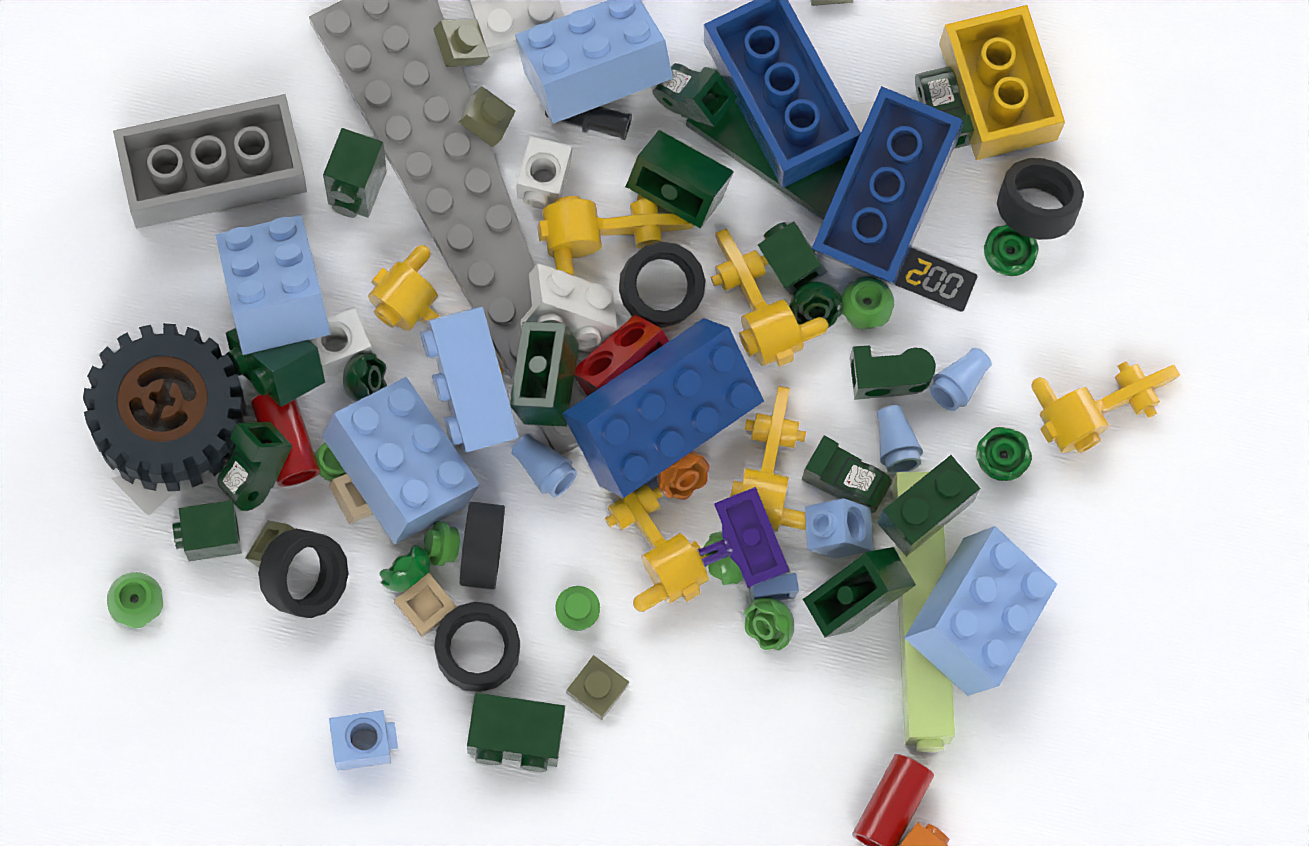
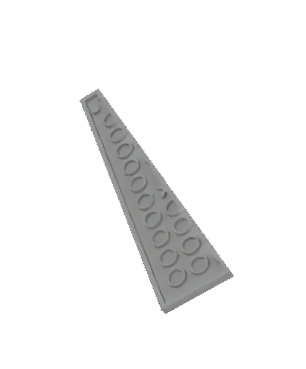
M341 0L309 16L311 26L374 137L377 140L383 141L387 160L471 308L483 307L493 346L514 381L521 337L520 321L532 307L529 273L535 265L491 146L458 123L472 93L462 66H445L433 30L441 20H445L438 0ZM575 378L570 408L583 400ZM568 424L567 427L538 425L551 449L564 454L579 446Z

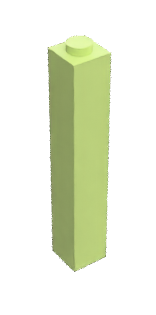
M930 471L897 472L892 483L893 501ZM944 527L907 557L895 544V550L916 586L898 598L904 740L905 745H916V749L919 752L944 750V744H950L955 737L952 682L904 639L946 568Z

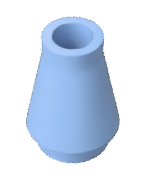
M972 348L966 355L934 375L933 384L930 386V393L935 401L950 411H956L959 407L967 406L984 374L992 366L989 356L981 349Z
M890 405L880 409L877 412L879 420L880 463L885 465L887 472L891 474L910 472L921 465L920 456L923 454V449L904 415L902 406Z
M530 434L521 437L512 448L511 454L519 460L542 494L549 493L552 497L560 496L571 486L577 476V470L572 467L573 462L571 459L535 440Z

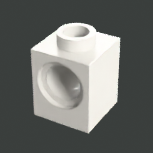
M529 136L516 183L517 198L522 199L524 204L536 209H544L546 206L555 203L558 198H561L571 165L572 146ZM539 170H547L554 175V178L549 182L541 183L533 179L532 175Z
M356 308L327 318L331 335L309 340L318 347L325 378L344 371L346 364L357 354L362 352L364 354L372 353L370 342ZM334 337L342 338L347 342L345 348L338 352H330L324 348V345L329 339Z

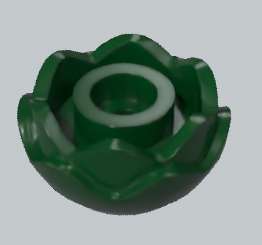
M820 281L808 282L799 287L789 302V307L799 325L822 317L827 320L829 327H831L843 312L841 294L830 284Z
M373 352L368 354L359 353L352 357L344 368L343 387L346 394L354 402L387 387V383L384 380L387 367L382 360L377 358V354Z

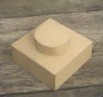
M348 474L332 480L329 487L348 524L374 515Z
M430 573L394 599V604L422 638L437 627L445 615L457 607Z

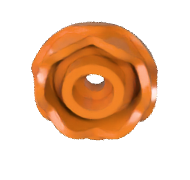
M691 451L657 475L658 487L668 498L688 499L694 490L700 489L707 484V472L710 466L701 453Z

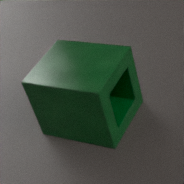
M795 221L788 225L782 222L773 226L763 235L765 240L757 244L781 284L790 295H793L802 285L815 281L827 273L826 268Z
M233 500L178 508L180 522L172 523L176 550L184 549L189 562L242 554L237 512Z

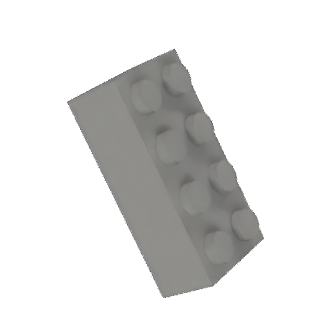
M286 94L113 130L128 205L136 229L307 192Z

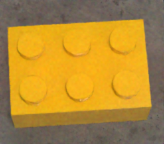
M1028 5L945 24L939 46L946 67L950 66L955 74L966 115H970L974 132L970 144L975 160L1057 141L1064 127L1065 119Z

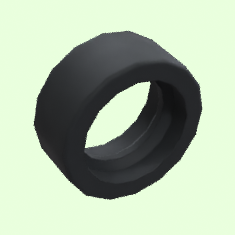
M1026 158L1015 162L1006 171L996 205L1000 217L1011 229L1021 235L1037 240L1056 239L1066 235L1075 225L1082 207L1084 190L1077 176L1062 164L1045 158ZM1035 188L1046 191L1056 197L1063 207L1044 209L1034 206L1024 200L1018 193V190Z
M657 242L646 245L627 260L620 273L618 290L622 304L631 316L636 314L659 328H665L679 324L697 310L704 297L706 279L702 265L691 251L676 243ZM658 259L669 260L678 265L684 272L687 280V292L682 302L675 308L666 311L655 310L646 305L640 298L637 290V278L642 267L650 261Z
M469 502L460 566L459 584L461 586L491 590L496 588L505 516L504 505Z
M297 528L282 532L270 542L261 557L258 571L260 590L266 601L281 612L304 618L321 616L332 609L346 589L349 574L347 557L340 544L327 535ZM306 547L313 548L319 557L320 572L318 581L312 591L304 598L294 599L288 591L287 574L289 566L301 550Z
M471 602L459 605L445 615L436 630L434 650L438 667L450 683L462 690L483 692L497 688L511 677L518 665L520 638L516 624L505 611L493 604ZM474 621L487 622L494 626L502 635L504 642V652L499 663L489 671L481 673L468 672L459 667L453 659L450 649L451 641L456 631L466 623Z

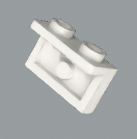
M539 263L529 273L532 307L520 321L521 330L523 322L566 323L579 343L578 350L591 354L618 329L612 289Z

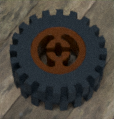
M163 323V334H154L150 324L139 327L142 338L134 341L131 340L128 332L117 338L120 349L114 353L107 346L99 354L103 364L102 367L99 369L92 365L87 375L91 389L84 388L83 401L87 408V411H84V416L97 449L101 452L105 462L112 470L117 468L121 477L131 484L134 483L135 479H139L144 489L156 491L157 483H165L168 492L180 491L179 482L184 480H190L192 488L203 484L202 473L209 470L215 477L223 468L221 459L224 456L231 458L236 444L230 439L236 423H244L243 416H247L246 402L238 374H235L234 364L227 353L222 355L218 343L210 337L206 342H203L200 332L190 327H187L185 335L179 334L176 324ZM164 378L177 379L186 383L196 393L195 398L191 401L185 400L181 389L174 382L170 391H168ZM169 393L173 406L166 405L160 417L156 403L164 404ZM137 409H144L153 426L157 427L158 421L161 418L164 429L170 431L158 432L143 427L135 420L134 412Z

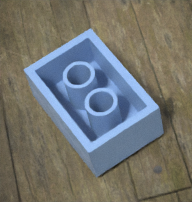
M607 0L515 34L524 74L552 124L673 79L666 40L641 0Z
M302 215L289 218L281 217L271 222L249 227H236L227 232L215 234L243 355L331 335Z
M473 307L426 320L427 330L421 331L420 336L426 357H435L439 373L433 374L432 379L438 400L448 402L451 416L445 417L444 422L451 443L453 445L459 444L460 449L467 453L519 438L483 307Z
M407 377L333 413L322 435V438L346 474L349 475L352 483L394 545L465 508L480 486Z
M993 526L963 538L904 639L967 696L998 687L1058 584L1002 531Z

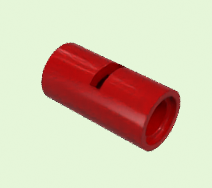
M267 395L255 397L251 401V405L257 422H271L292 444V449L276 480L277 485L280 487L294 486L318 476L320 468L297 399L280 407Z
M894 754L854 828L852 836L866 846H898L935 776L934 773L921 763L907 756Z

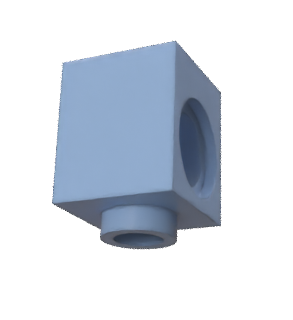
M844 498L805 506L807 550L834 559L874 551L870 507Z
M384 710L329 718L334 762L337 771L391 763L390 750L398 749L395 722L386 723ZM361 730L373 731L378 736L376 744L368 750L357 749L352 744L354 735Z

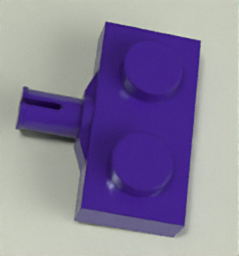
M756 487L714 503L722 523L723 540L698 549L701 557L718 551L715 554L702 558L705 567L730 556L739 566L747 588L790 572Z

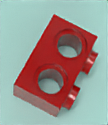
M634 314L576 366L574 378L585 394L589 396L669 342V339L661 328Z

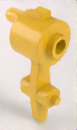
M640 195L637 196V201L630 204L631 216L599 218L594 201L581 199L579 196H564L558 198L555 203L546 206L542 210L543 220L539 221L537 230L539 242L546 241L548 255L554 258L556 270H561L574 276L572 258H580L598 252L602 248L601 236L634 235L636 248L642 249L646 245L663 242L662 232L688 230L693 228L694 225L673 213L659 214L657 205Z
M727 228L715 232L716 240L726 262L715 266L716 275L710 277L714 287L721 285L724 291L739 286L752 309V312L741 316L743 331L739 332V338L746 354L749 357L754 355L762 367L775 361L779 367L794 361V353L804 349L803 342L827 332L829 327L827 320L818 317L798 325L793 312L785 300L781 299L767 305L754 280L766 275L764 266L769 265L764 255L760 256L757 250L742 255Z
M425 245L417 246L403 263L396 262L389 271L382 268L372 279L371 283L375 287L368 294V299L375 307L373 312L376 317L390 328L398 326L403 330L410 331L418 321L426 325V320L440 317L430 308L438 298L436 290L425 278L417 273L431 255L430 249ZM499 366L502 375L504 370Z
M1125 361L1117 366L1120 373L1114 377L1121 389L1096 401L1087 387L1076 389L1058 399L1045 378H1035L1032 381L1031 388L1043 408L1039 416L1044 425L1040 430L1048 443L1055 441L1061 453H1067L1075 449L1078 453H1083L1097 445L1101 441L1099 435L1108 429L1109 424L1104 414L1130 403L1137 416L1143 413L1148 418L1155 416L1157 411L1154 407L1161 401L1154 390L1175 380L1181 374L1175 364L1145 376L1138 364L1129 366L1128 362Z
M779 385L772 416L756 413L755 421L746 419L744 430L752 431L751 440L766 443L761 471L745 468L742 482L733 480L730 497L756 487L773 531L778 532L779 525L806 530L805 512L783 508L789 477L773 474L778 447L795 448L796 441H805L807 432L798 430L799 421L784 418L790 388Z
M645 484L625 498L616 495L619 500L607 507L610 513L609 516L604 518L609 527L617 525L622 531L635 523L652 547V550L641 555V560L654 585L634 598V608L639 612H645L663 600L671 604L683 597L688 602L700 595L699 586L709 581L702 558H705L706 555L700 556L698 551L699 548L701 549L700 545L696 541L690 543L682 533H678L666 541L649 516L650 513L660 508L657 501L663 497L660 489L656 487L651 490Z

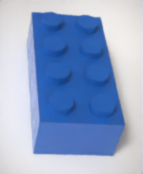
M753 0L703 24L704 44L722 78L737 96L735 102L782 188L852 155L861 132L788 0Z
M881 86L812 249L817 253L895 285L964 127L963 120Z
M703 318L562 414L598 485L625 498L763 403L764 399L730 328Z

